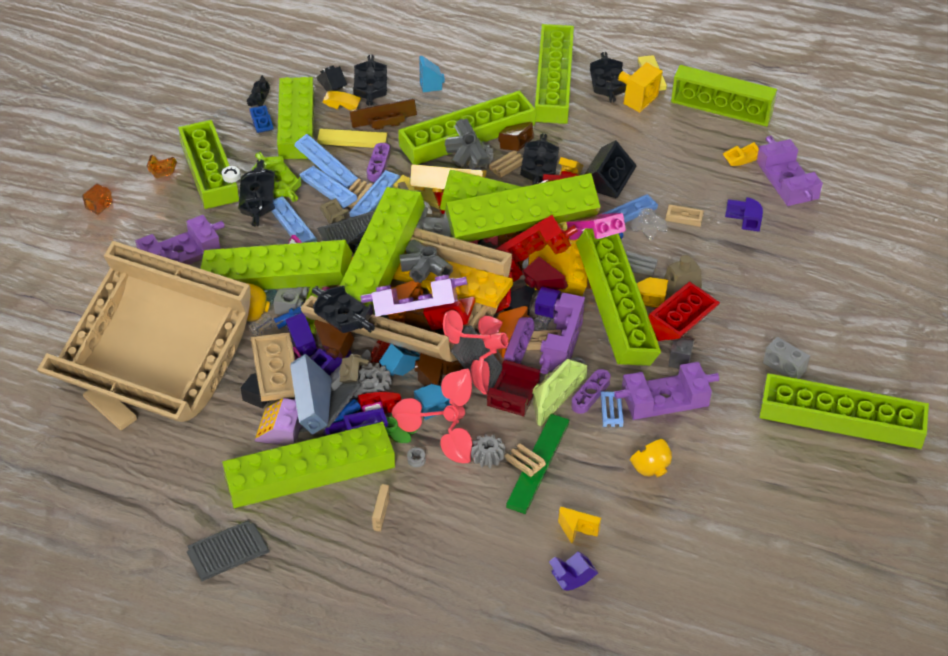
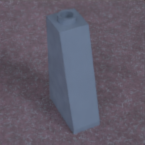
M304 354L290 363L299 423L313 435L328 425L332 378L309 356Z

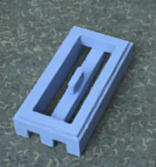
M601 392L600 395L603 427H607V424H611V427H615V424L623 427L621 398L616 399L618 419H615L614 392ZM605 397L609 399L610 419H607Z

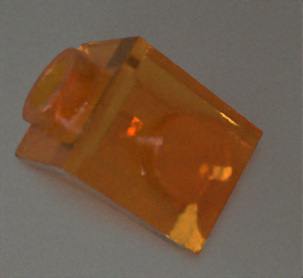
M151 155L147 168L157 179L174 173L177 161L174 157L158 161L154 155Z

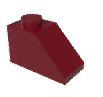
M539 256L523 270L525 283L531 288H536L538 291L541 287L555 290L568 287L565 276Z

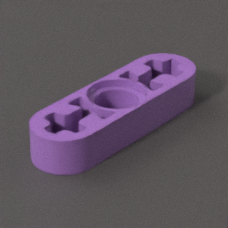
M378 143L374 147L367 167V179L371 182H376L385 171L390 156V146L387 143ZM375 161H382V163H379V164L374 163V162H375Z
M531 317L519 318L505 352L504 360L521 364L534 331V321Z
M596 370L572 397L571 408L575 413L583 414L587 412L600 397L601 392H604L610 385L611 375L607 370ZM594 389L596 393L589 394L586 390Z

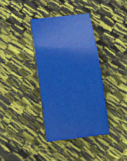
M266 105L249 108L257 133L274 130Z

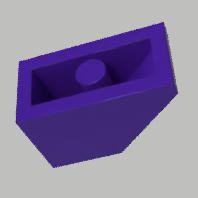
M300 313L285 319L293 347H296L301 356L304 354L309 357L314 355L317 348L305 315Z

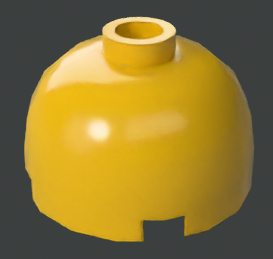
M246 283L250 285V306L247 322H253L260 319L264 312H268L270 301H266V293L260 286Z
M659 439L646 445V449L642 452L638 450L629 459L641 475L647 477L656 475L658 478L667 473L666 468L671 464L672 452L665 439Z

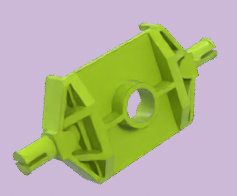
M257 152L255 157L259 161L260 159L264 160V169L274 171L277 175L275 180H280L274 183L273 198L283 196L289 197L292 202L297 201L298 196L294 192L301 186V178L297 179L286 166L283 156L264 157L261 152L259 154ZM257 163L251 168L252 170L257 167Z

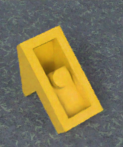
M560 157L561 171L580 175L584 165L577 161Z
M560 506L558 523L573 544L577 531L585 535L598 537L601 518Z

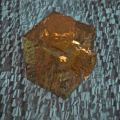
M98 183L82 195L85 208L97 215L113 204L111 191Z

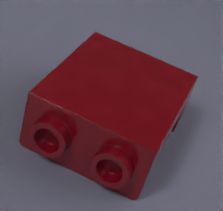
M504 360L502 371L494 387H490L487 393V406L525 417L533 399V389L538 383L540 384V370Z

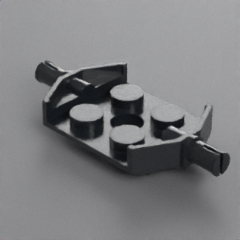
M602 52L601 59L590 63V74L594 93L609 97L610 103H612V100L614 103L616 95L625 93L627 84L618 80L620 73L623 71V62L608 58L607 52H605V55Z
M368 55V61L354 65L353 95L366 99V105L369 106L370 102V106H372L374 99L387 95V65L374 61V55H371V59L370 55Z
M544 133L540 135V140L525 143L520 175L532 180V185L543 182V174H556L559 147L547 141V134L543 138Z
M262 159L260 161L257 160V167L254 170L241 176L238 209L242 214L252 217L251 225L254 227L256 225L259 226L261 216L275 209L273 196L277 175L274 171L264 169V160Z
M318 286L313 287L312 293L318 296L313 305L315 314L342 333L362 328L370 333L374 331L375 325L368 322L373 314L371 304L369 307H366L347 294L345 286L327 289L326 291Z

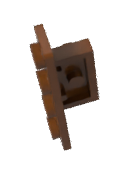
M412 98L352 110L349 114L353 128L369 125L375 130H379L387 125L399 126L400 123L405 122V117L415 116L417 111L415 100Z

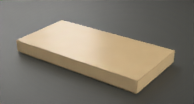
M290 332L251 337L261 402L295 397L290 363L295 361Z

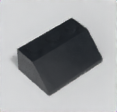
M617 140L601 147L585 174H592L597 193L616 199L619 197L637 165Z

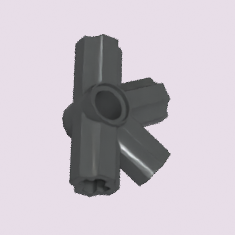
M468 119L457 121L454 127L459 136L448 137L445 140L447 153H456L451 161L463 169L466 168L471 158L477 167H483L488 164L490 158Z
M415 239L410 241L406 247L407 254L399 255L402 272L410 271V277L418 283H422L430 272L436 276L449 275V277L453 272V266L438 256L437 250L434 247H426Z

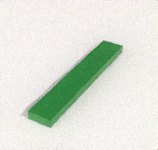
M550 414L532 451L543 458L546 465L532 477L522 471L506 503V508L523 514L527 513L569 426V419ZM527 464L525 465V466H527L528 468H530L531 470L533 469L531 466H529V465H527Z

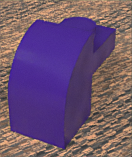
M746 197V202L728 199L725 217L742 219L743 230L760 232L763 216L761 204L749 197Z
M541 287L535 301V314L554 318L556 312L558 313V311H555V304L557 299L560 300L561 291Z
M579 551L566 562L556 556L549 561L553 568L552 574L561 588L566 591L586 584L598 574L589 558Z

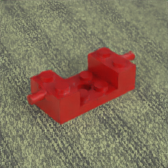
M550 215L499 246L496 250L512 254L510 272H512V279L515 282L523 275L517 262L526 260L529 255L542 250L547 244L555 255L565 252L571 246L569 237L577 233L578 230L575 225L565 231L562 230L554 216Z

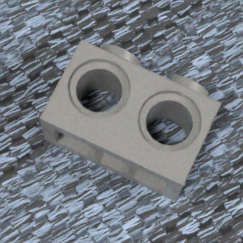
M309 287L278 289L273 301L275 314L283 315L289 312L291 308L294 310L302 306L304 298L307 297Z
M776 337L766 347L763 363L786 377L799 379L807 371L810 355Z

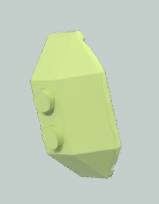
M567 359L552 372H548L544 380L534 387L532 393L534 394L533 405L537 425L542 426L550 414H553L587 377L586 364Z

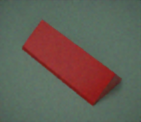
M689 281L649 314L648 317L657 341L680 339L719 306L720 302Z

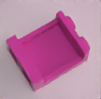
M623 213L598 214L566 222L568 229L575 225L578 230L577 233L569 237L570 240L579 239L585 228L593 229L595 239L626 231Z

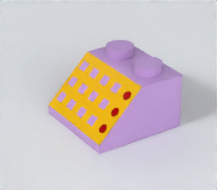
M283 398L265 408L255 442L282 446L296 443L299 429L302 426L298 420L296 400Z

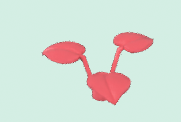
M454 310L447 311L443 319V330L450 343L458 344L460 337L481 338L484 341L485 347L490 349L479 360H474L470 369L473 384L481 393L487 395L490 371L488 363L484 359L491 354L497 353V349L507 348L508 346L506 333H498L502 322L491 316H483L479 319L478 330L481 335L462 333L463 322L459 313Z
M469 369L452 372L444 377L441 384L444 397L450 399L449 403L451 404L444 411L421 413V403L413 398L403 399L394 406L392 417L397 420L398 426L406 432L418 430L422 424L421 417L444 415L446 420L453 421L448 429L449 434L441 438V449L452 461L458 463L471 462L472 438L469 432L463 428H455L453 430L455 425L459 423V420L465 416L463 405L471 397L472 379Z

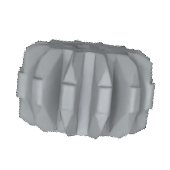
M485 433L484 437L477 436L476 441L472 442L471 458H473L475 464L480 463L481 468L485 465L491 468L492 464L498 466L500 461L504 459L505 446L502 444L501 438L496 439L494 434L488 437Z

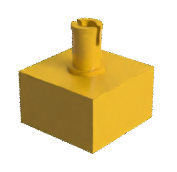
M647 62L632 75L622 71L618 80L627 84L623 104L639 113L658 97L663 71Z

